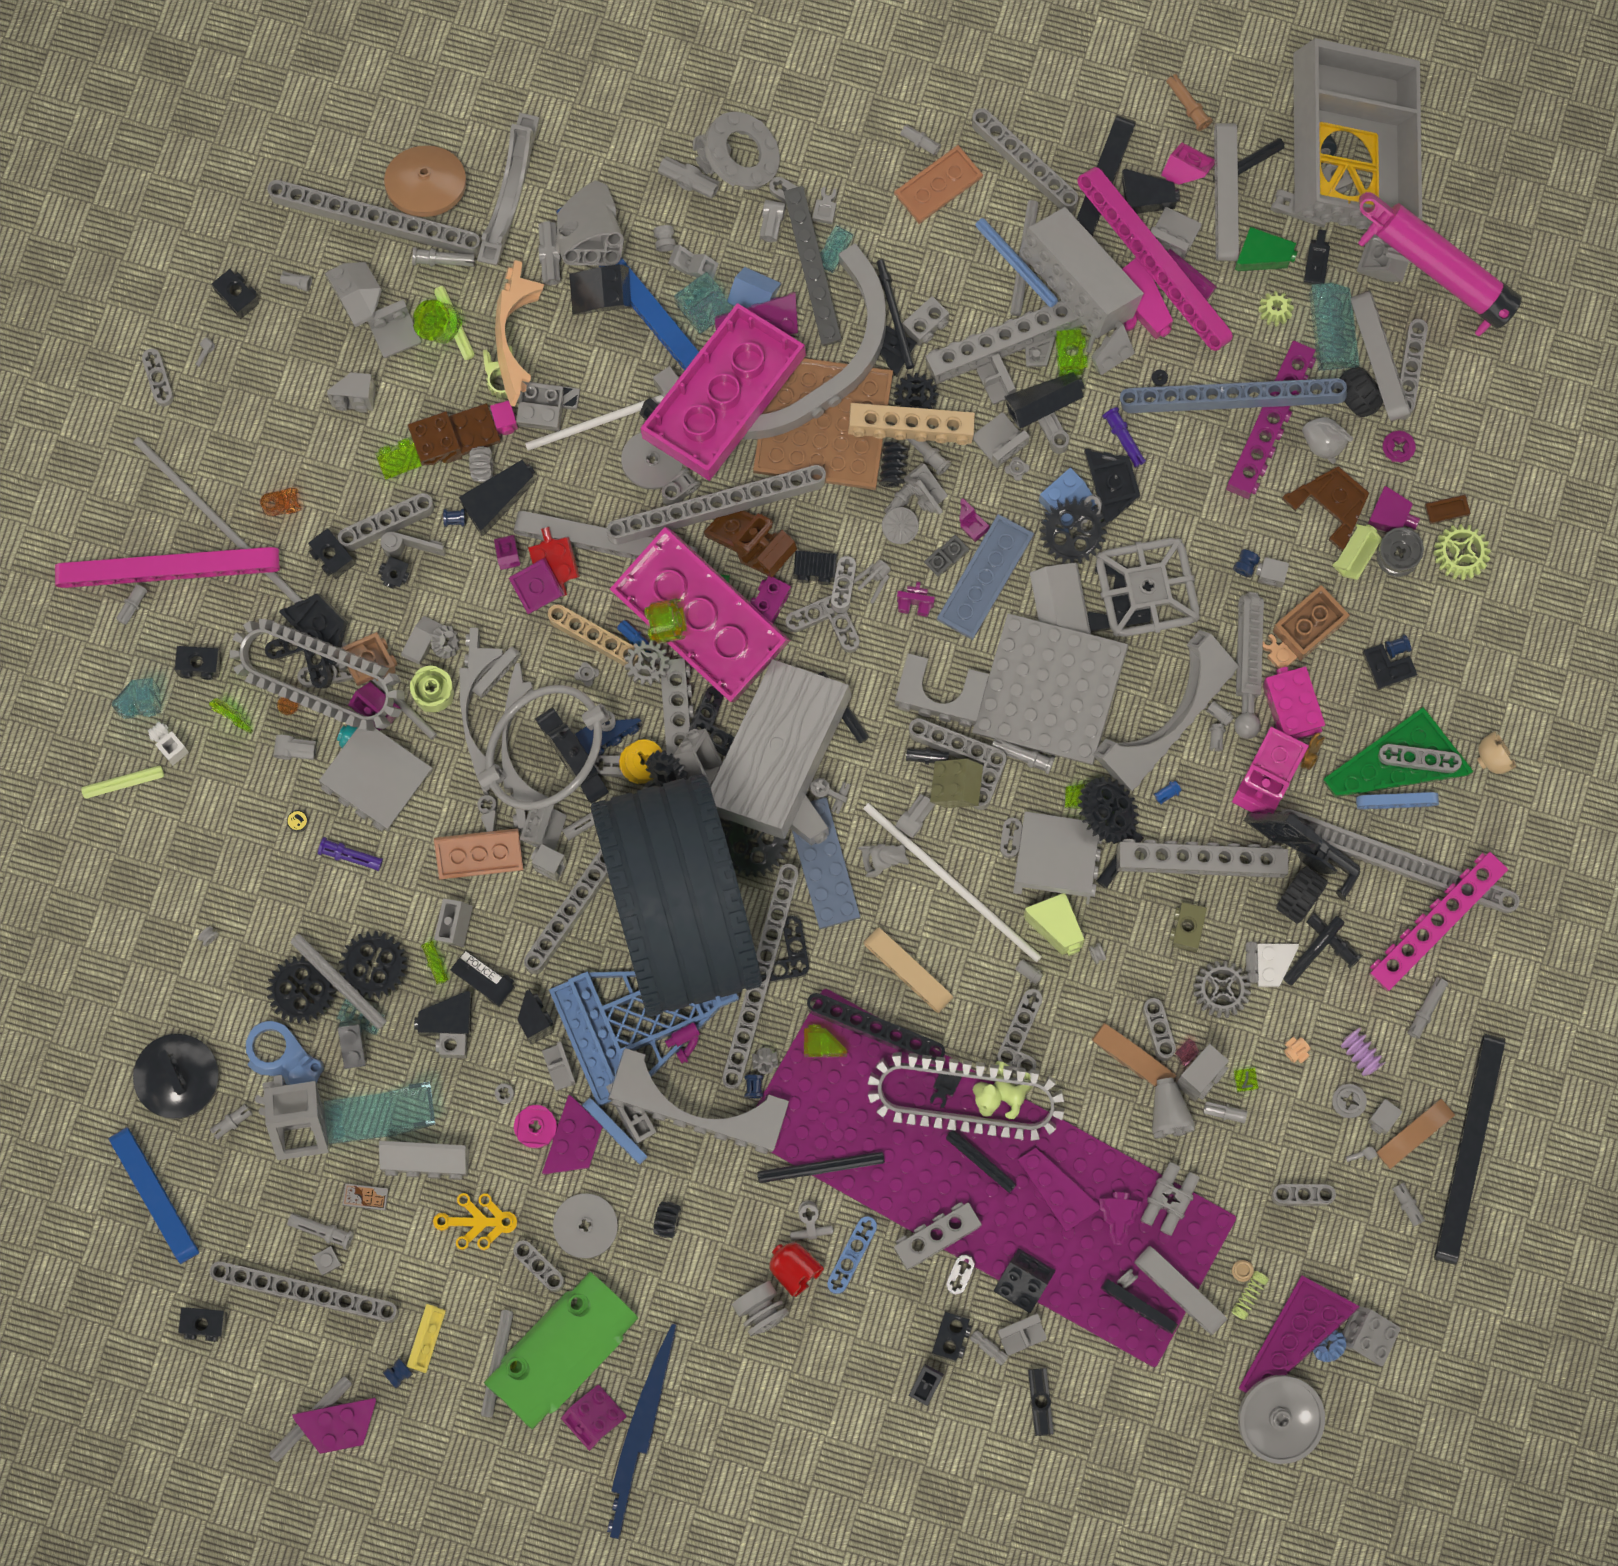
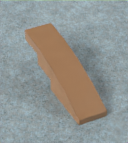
M1105 1023L1102 1024L1091 1040L1121 1065L1128 1067L1141 1079H1145L1154 1087L1157 1086V1080L1165 1078L1174 1079L1176 1076L1144 1050Z

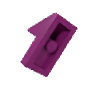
M514 535L494 539L500 569L504 570L520 566Z

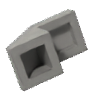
M675 245L668 264L680 272L708 282H712L719 263L707 255L693 254L681 245Z
M423 616L414 627L401 652V656L420 664L429 652L433 631L437 627L442 626V624Z

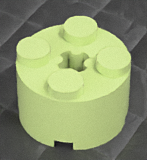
M436 666L422 667L415 673L410 682L412 697L423 711L439 712L451 705L454 697V686L450 676L444 670ZM431 686L435 688L433 692H430Z

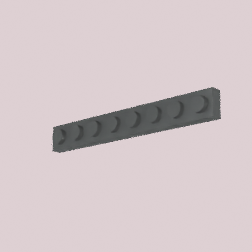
M799 186L785 190L783 192L822 346L841 342L842 337L804 187Z

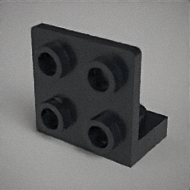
M1018 1248L996 1285L994 1292L1026 1312L1031 1313L1056 1270Z

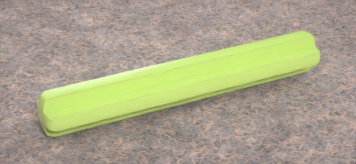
M445 287L435 288V296L464 360L472 359L474 352Z
M156 766L84 786L81 788L82 795L87 799L164 777L163 768Z

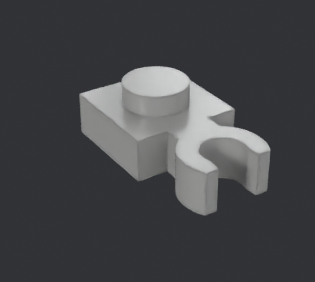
M823 187L821 189V198L823 200H816L812 221L832 225L837 203L832 202L836 198V189H833L832 195L828 196L825 194L826 187Z

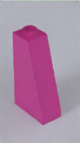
M1135 258L1122 269L1144 293L1135 315L1138 321L1155 339H1158L1160 336L1165 337L1172 330L1173 319L1153 278L1138 259Z

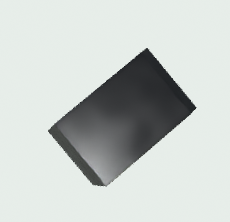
M924 1364L908 1396L928 1406L944 1374Z

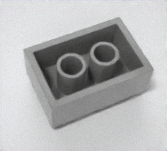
M1209 1044L1180 1076L1177 1082L1178 1087L1193 1101L1196 1102L1198 1098L1203 1100L1213 1088L1214 1083L1217 1084L1229 1069L1226 1066L1229 1060Z

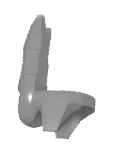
M885 844L858 847L862 851L863 863L867 872L866 877H877L884 869L899 863L909 864L903 844L898 847L894 845L886 846ZM870 854L872 857L874 869L869 864Z

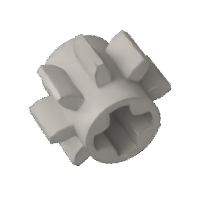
M759 1048L757 1054H752L753 1069H758L760 1074L772 1073L773 1068H778L777 1052L772 1053L770 1048Z

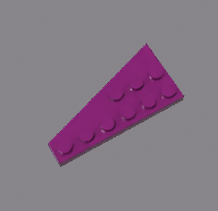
M1301 1275L1238 1389L1246 1394L1253 1385L1262 1379L1275 1375H1287L1360 1307Z

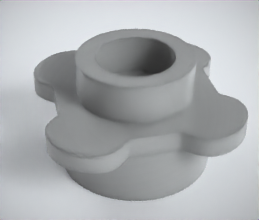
M1019 457L1012 458L1010 464L1005 467V473L1012 475L1015 481H1020L1023 474L1029 471V465L1025 464Z
M584 662L581 664L578 672L574 674L576 680L582 681L585 686L590 687L593 684L594 678L599 676V670Z

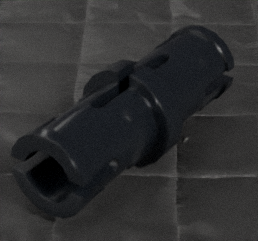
M907 748L906 761L922 762L925 765H929V763L934 764L935 761L949 760V752L934 751L931 748H926V750Z

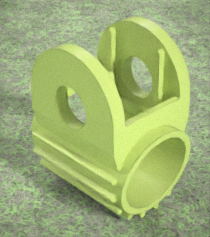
M508 346L514 357L512 346ZM483 350L489 391L497 399H508L505 390L500 391L493 387L494 380L501 375L498 361L492 362L488 350Z

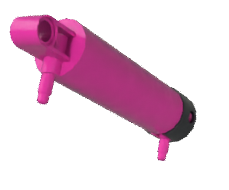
M1371 192L1363 193L1360 196V211L1373 223L1368 227V230L1361 237L1358 244L1364 246L1374 234L1464 302L1484 319L1475 331L1477 336H1481L1491 325L1496 329L1503 327L1515 315L1522 302V297L1509 286L1500 282L1400 203L1391 208ZM1366 201L1374 202L1373 206L1369 208L1364 207L1363 204Z

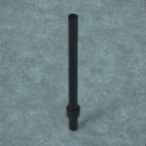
M880 259L876 262L880 274L878 278L884 288L906 369H912L914 364L892 290L891 275L887 272L885 261Z

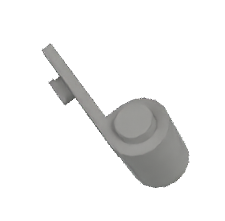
M396 532L385 533L380 542L387 557L389 555L398 558L402 555L405 546L444 557L446 554L441 542L434 540L428 542Z

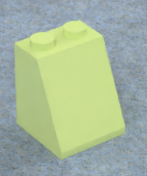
M1060 894L1025 908L1024 919L1062 955L1068 953V956L1080 952V948H1082L1084 943V937L1066 894Z

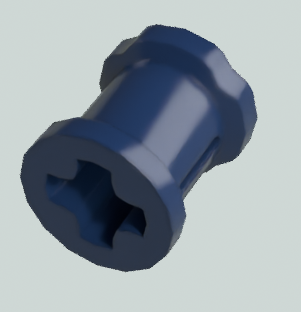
M443 509L444 527H448V525H461L465 527V509L458 511Z
M1405 634L1391 642L1389 640L1385 641V648L1391 659L1405 651H1412L1410 641Z
M744 1076V1079L747 1081L744 1098H763L761 1093L763 1076Z

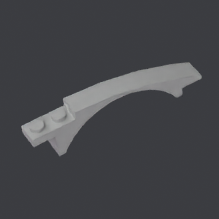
M519 113L517 124L511 125L504 177L493 215L482 234V243L477 258L478 262L498 265L530 164V155L540 118L537 116Z
M470 628V634H466V647H469V654H465L464 661L465 667L468 668H459L460 707L466 743L476 776H478L479 773L486 770V757L477 748L470 735L468 726L469 703L475 685L502 657L504 652L503 649L479 648L480 631L478 628ZM482 788L484 795H489V790L486 791Z
M516 663L513 670L504 713L517 700L533 691L531 682H523L520 663ZM512 717L502 733L501 755L502 768L505 775V793H513L510 797L526 802L548 798L547 796L528 786L519 777L511 764L508 753V734L513 720ZM516 808V815H513L514 827H518L520 833H522L527 819L526 811L529 810Z

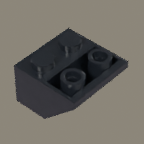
M529 989L525 992L517 1020L532 1045L552 1034L551 1027L554 1024L548 1012H542L541 1008L544 1006L538 994H532Z

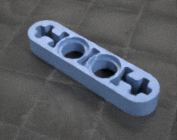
M1435 792L1362 795L1356 797L1357 809L1432 807L1439 805L1438 793Z
M591 1098L582 1104L584 1109L639 1165L648 1158Z
M863 1217L855 1227L828 1279L827 1285L831 1293L841 1294L846 1290L876 1232L877 1224L873 1218ZM869 1221L873 1230L866 1232L865 1237H869L866 1241L863 1237L856 1236V1233L859 1232L861 1234L864 1228L861 1224H866ZM854 1240H860L863 1243V1249L860 1252H855L851 1249V1243ZM850 1259L853 1262V1268L850 1271H844L841 1268L843 1260ZM839 1270L840 1273L849 1277L848 1279L843 1277L841 1280L843 1287H838L834 1290L831 1282L832 1280L837 1281L839 1274L835 1273Z

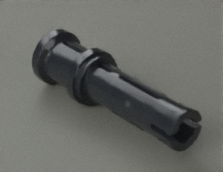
M1316 913L1306 921L1318 934L1328 926ZM1337 934L1329 943L1335 950V955L1340 956L1348 964L1349 969L1363 957L1361 953L1358 954L1350 946L1349 941L1341 939Z

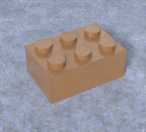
M1321 585L1277 622L1273 628V633L1289 647L1301 662L1344 625L1350 615Z

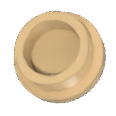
M1239 1260L1232 1267V1275L1237 1281L1246 1282L1253 1276V1266L1246 1260Z

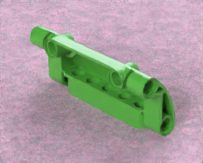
M589 1272L572 1291L564 1293L549 1311L502 1358L499 1368L483 1383L533 1430L548 1413L555 1412L618 1347L623 1340L625 1332L639 1318L601 1280ZM577 1297L576 1305L571 1307L572 1299ZM513 1361H517V1366L510 1370V1364Z

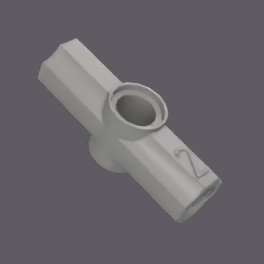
M667 156L663 158L658 169L659 174L676 181L681 188L687 191L694 190L711 199L715 197L720 186L719 181L702 174L697 167L691 164H681Z
M546 221L538 224L540 240L538 249L539 260L542 265L543 284L551 286L561 283L559 268L561 259L560 253L555 250L557 239L556 223Z

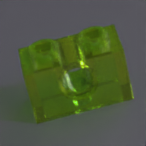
M1081 329L1056 331L1058 377L1072 372L1075 375H1083L1084 368H1087L1088 365L1087 355L1083 356V348H1086L1085 336H1081ZM1074 350L1077 354L1070 356L1067 354V351Z

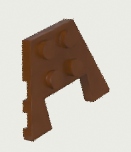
M1338 466L1315 478V480L1298 487L1295 491L1285 494L1282 500L1296 512L1309 497L1314 499L1342 524L1329 537V541L1343 552L1369 492Z

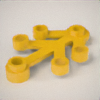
M462 1193L457 1197V1202L461 1207H465L474 1218L449 1217L445 1213H439L433 1219V1225L439 1231H446L450 1226L473 1227L464 1237L457 1238L456 1246L460 1250H466L469 1247V1243L486 1227L495 1228L486 1237L478 1239L477 1245L481 1250H488L491 1243L501 1233H511L517 1226L515 1215L507 1211L502 1212L492 1202V1198L488 1194L480 1195L479 1204L482 1207H487L496 1218H486L471 1202L470 1197ZM463 1196L468 1198L465 1204L460 1203V1199ZM483 1197L489 1198L487 1204H482L481 1200ZM439 1218H445L444 1225L438 1224ZM505 1218L510 1219L508 1226L502 1224ZM462 1239L466 1240L464 1247L459 1246V1241ZM482 1240L488 1241V1245L486 1247L480 1246V1242Z

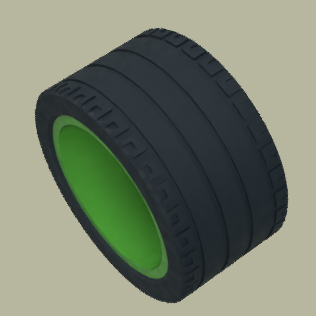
M701 773L690 776L687 780L682 778L664 783L661 787L657 785L638 790L635 794L627 793L612 797L610 801L601 800L592 803L590 808L646 1015L652 1017L663 1014V1011L666 1010L670 1012L689 1007L691 1003L696 1005L714 1000L717 996L725 997L740 993L743 989L751 990L760 987L762 978L752 935L707 777Z

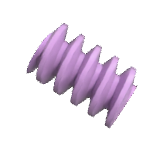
M1358 1028L1344 1039L1341 1047L1342 1049L1349 1047L1346 1054H1354L1351 1061H1360L1356 1067L1357 1069L1365 1068L1362 1075L1367 1076L1375 1072L1386 1062L1379 1063L1381 1055L1374 1057L1377 1049H1368L1371 1041L1364 1043L1363 1040L1366 1035L1359 1036L1358 1033L1361 1028Z

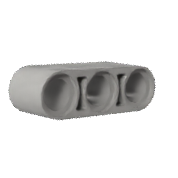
M1151 998L1144 1004L1143 1016L1156 1057L1159 1060L1168 1061L1173 1057L1176 1050L1174 1039L1162 1002L1159 999ZM1152 1004L1156 1005L1159 1012L1151 1014L1148 1012L1147 1007ZM1155 1025H1162L1165 1032L1163 1034H1156L1153 1027ZM1160 1046H1169L1171 1053L1168 1055L1162 1054Z
M1281 1184L1275 1187L1271 1193L1273 1203L1278 1206H1328L1336 1197L1335 1189L1326 1184ZM1284 1190L1287 1193V1199H1278L1276 1192ZM1305 1190L1309 1195V1199L1306 1201L1301 1200L1298 1197V1191ZM1320 1191H1328L1330 1193V1200H1322Z
M524 1240L517 1242L513 1248L516 1258L551 1292L562 1290L565 1281L561 1273L529 1242ZM522 1246L529 1247V1254L525 1257L518 1255V1250ZM537 1261H543L545 1264L541 1272H536L533 1269ZM552 1276L560 1278V1283L556 1287L549 1286L548 1282Z

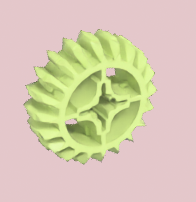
M1460 524L1457 530L1453 525L1450 531L1445 529L1443 535L1438 536L1439 542H1436L1434 545L1437 550L1433 554L1438 556L1435 563H1442L1439 569H1447L1446 576L1451 572L1453 573V579L1460 575L1461 580H1465L1466 574L1472 579L1474 573L1479 575L1481 569L1486 568L1487 565L1485 563L1490 560V557L1487 555L1490 554L1491 550L1486 548L1489 545V541H1482L1485 535H1477L1478 529L1472 532L1470 531L1471 525H1468L1465 530L1463 525ZM1456 538L1467 539L1465 542L1452 541ZM1472 543L1475 545L1478 551V557H1476V553H1474L1471 550ZM1467 546L1465 549V553L1461 555L1459 558H1457L1460 550H1463L1464 547ZM1446 547L1453 554L1452 561L1447 556ZM1460 562H1466V563H1468V564L1471 563L1472 565H1470V566H1459L1458 564H1459Z

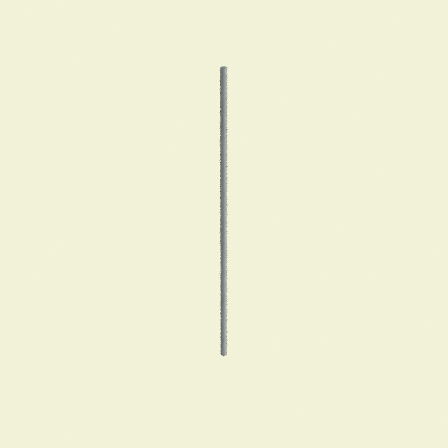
M140 437L133 441L239 549H251ZM275 572L264 573L291 601L296 603L302 600ZM344 641L342 643V647L347 645ZM373 679L372 681L386 694L382 683ZM394 698V703L431 740L437 736V733L404 700Z

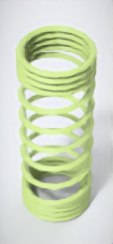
M1254 1271L1255 1273L1250 1278L1253 1283H1247L1249 1288H1244L1246 1293H1241L1243 1298H1238L1240 1303H1235L1236 1306L1231 1310L1234 1315L1243 1320H1246L1249 1314L1238 1305L1249 1310L1252 1309L1241 1300L1255 1305L1244 1295L1258 1300L1246 1289L1261 1295L1249 1284L1264 1290L1252 1279L1263 1285H1267L1269 1281L1268 1277L1258 1271Z

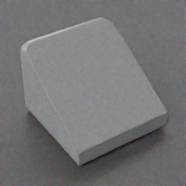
M493 810L481 816L487 832L495 831L497 813L496 810Z

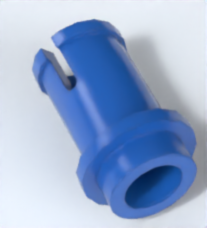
M1176 781L1168 782L1169 785L1154 793L1160 805L1175 795L1179 796L1182 790Z

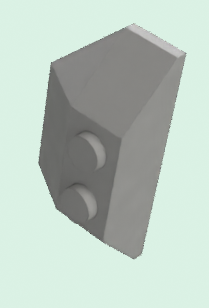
M366 262L343 263L324 273L355 327L374 318L375 309L382 290Z

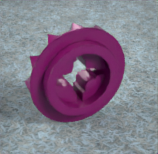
M1393 431L1385 437L1382 450L1385 457L1389 458L1392 462L1403 463L1407 460L1409 461L1414 455L1416 444L1410 434L1404 431ZM1394 443H1397L1398 445L1405 443L1402 448L1403 452H1401L1400 450L1393 452L1395 448Z

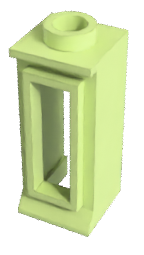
M1356 525V531L1338 561L1332 565L1343 577L1358 580L1380 544L1382 538L1371 525Z

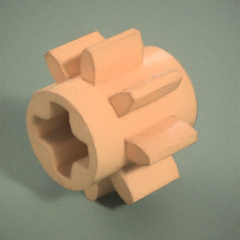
M1293 1036L1286 1042L1285 1046L1287 1048L1284 1050V1053L1293 1063L1297 1060L1302 1063L1310 1056L1307 1052L1311 1049L1303 1038L1300 1037L1296 1040Z

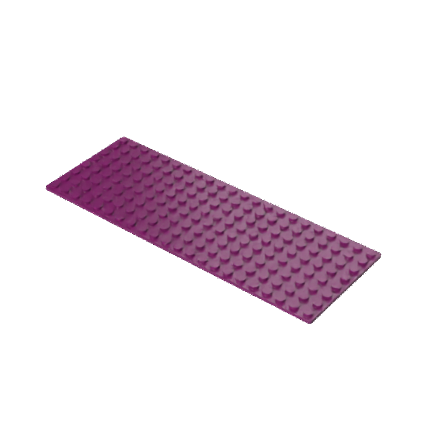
M823 989L820 993L871 1014L828 989ZM816 1000L812 1008L819 1009L823 1004L820 1000ZM833 1008L830 1014L833 1017H839L842 1011L839 1008ZM809 1013L763 1093V1098L759 1100L756 1106L758 1107L762 1104L767 1095L789 1101L774 1151L770 1153L794 1166L883 1152L885 1158L883 1164L811 1176L914 1234V1230L924 1224L928 1227L933 1224L932 1219L944 1213L946 1216L953 1212L951 1208L961 1202L964 1205L969 1203L982 1226L943 1250L957 1258L962 1254L972 1256L975 1260V1268L998 1281L1018 1248L1056 1270L1037 1303L1149 1366L1156 1367L1177 1328L1173 1334L1164 1331L1105 1293L1100 1287L1106 1279L1123 1287L1117 1281L1132 1269V1274L1134 1276L1137 1275L1138 1278L1125 1290L1161 1312L1179 1326L1186 1312L1152 1281L1134 1261L1148 1246H1151L1198 1290L1234 1225L1236 1216L1193 1192V1201H1190L1184 1213L1185 1217L1179 1220L1172 1235L1169 1236L1160 1231L1168 1214L1166 1210L1160 1209L1152 1226L1141 1221L1149 1204L1147 1198L1151 1196L1157 1184L1156 1180L1161 1179L1162 1175L1068 1122L1052 1115L1050 1121L1056 1125V1130L1049 1135L1044 1126L1038 1128L1040 1139L1031 1141V1130L1023 1129L1022 1140L1014 1138L1016 1128L1010 1127V1138L1001 1137L1003 1126L996 1125L997 1133L996 1136L987 1135L990 1124H983V1134L974 1133L975 1122H969L970 1130L969 1132L960 1131L963 1121L956 1120L955 1131L1016 1183V1187L1009 1193L946 1140V1136L951 1131L947 1129L949 1119L942 1118L943 1127L941 1129L933 1127L936 1117L929 1116V1127L920 1126L923 1115H916V1124L912 1125L906 1124L909 1113H902V1123L893 1122L895 1111L888 1108L884 1117L876 1112L883 1102L881 1099L870 1103L868 1092L878 1090V1085L868 1084L870 1074L872 1072L881 1077L883 1072L876 1068V1064L884 1058L888 1066L894 1064L893 1053L902 1051ZM853 1016L850 1022L853 1025H859L862 1019L859 1016ZM873 1024L870 1030L873 1033H879L882 1028L878 1024ZM898 1032L890 1034L892 1041L897 1042L902 1038ZM913 1040L909 1044L914 1050L921 1048V1043L918 1040ZM934 1048L929 1051L933 1058L941 1056V1052ZM902 1052L901 1063H909V1054ZM944 1055L945 1062L943 1068L949 1069V1059L952 1058ZM917 1058L916 1064L922 1065V1060ZM958 1062L956 1070L963 1071V1064ZM930 1063L929 1066L936 1067V1064ZM901 1068L889 1072L882 1082V1091L885 1098L896 1106L1027 1124L1038 1123L1049 1113L1025 1099L1015 1119H1009L1005 1116L1006 1113L1011 1111V1106L1004 1101H1001L998 1109L994 1111L992 1116H983L979 1112L972 1089L979 1082L993 1085L995 1082L991 1080L962 1077L953 1097L946 1095V1105L943 1109L940 1108L942 1104L940 1098H936L933 1104L930 1103L931 1096L938 1092L933 1086L939 1073ZM822 1111H827L831 1114V1118L827 1119L825 1124H822L818 1119ZM852 1116H854L858 1123H861L857 1129H852L848 1124ZM841 1129L844 1137L841 1141H834L831 1138V1132ZM1034 1148H1037L1098 1205L1099 1198H1112L1113 1192L1129 1193L1130 1199L1142 1201L1141 1213L1136 1215L1135 1223L1129 1226L1128 1236L1122 1246L1113 1244L1109 1235L1110 1225L1104 1221V1212L1101 1210L1065 1232L1018 1162V1159ZM1176 1182L1173 1183L1175 1188H1181V1185ZM1174 1195L1165 1196L1168 1199V1204L1176 1202L1173 1199ZM954 1218L949 1221V1226L952 1229H959L961 1222ZM935 1229L931 1231L930 1236L933 1240L937 1241L943 1237V1234L940 1230Z

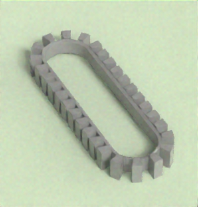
M259 619V624L258 622L249 621L243 625L249 634L245 635L236 632L232 639L241 643L240 651L230 650V659H241L242 664L233 668L237 675L247 676L245 682L256 685L259 688L267 689L271 693L278 694L295 703H300V705L307 708H312L314 711L323 713L328 717H333L340 722H345V724L352 727H359L361 730L375 731L374 722L376 728L385 729L391 725L385 716L388 714L391 717L398 718L402 711L399 708L393 707L394 698L405 700L404 691L393 690L392 687L401 682L397 674L388 673L384 678L389 670L388 667L379 665L371 660H366L364 657L345 651L342 648L311 637L296 629L289 628V626L276 623L273 620ZM268 633L378 679L384 686L386 692L385 704L377 714L367 717L257 671L250 663L249 647L257 636Z
M902 1052L893 1053L894 1064L888 1066L884 1058H882L876 1064V1068L883 1072L881 1077L871 1072L868 1081L870 1085H878V1090L868 1092L870 1103L881 1099L883 1102L876 1112L884 1117L888 1108L895 1111L893 1122L902 1123V1113H909L906 1124L915 1125L916 1115H923L920 1126L929 1127V1116L936 1117L934 1128L942 1129V1118L949 1119L947 1129L956 1130V1120H961L963 1122L960 1131L969 1132V1122H975L974 1133L983 1134V1124H990L987 1135L996 1136L997 1125L1003 1126L1001 1137L1010 1138V1127L1016 1128L1014 1138L1023 1140V1129L1031 1130L1032 1141L1040 1139L1038 1128L1044 1126L1049 1135L1056 1130V1125L1050 1121L1052 1115L1062 1120L1064 1115V1108L1054 1107L1055 1102H1064L1062 1089L1052 1094L1049 1089L1056 1085V1080L1049 1075L1044 1084L1038 1082L1039 1070L1030 1069L1031 1080L1024 1079L1026 1073L1024 1068H1017V1078L1010 1077L1012 1073V1067L1003 1066L1004 1076H998L999 1065L990 1064V1074H983L985 1063L976 1062V1072H969L972 1061L963 1060V1071L956 1070L958 1059H949V1069L943 1068L945 1062L943 1057H936V1067L929 1066L932 1056L923 1055L922 1065H917L918 1054L909 1053V1063H901ZM902 1068L1036 1086L1046 1092L1051 1102V1108L1048 1115L1042 1121L1027 1124L902 1107L890 1103L885 1098L882 1091V1082L889 1072Z

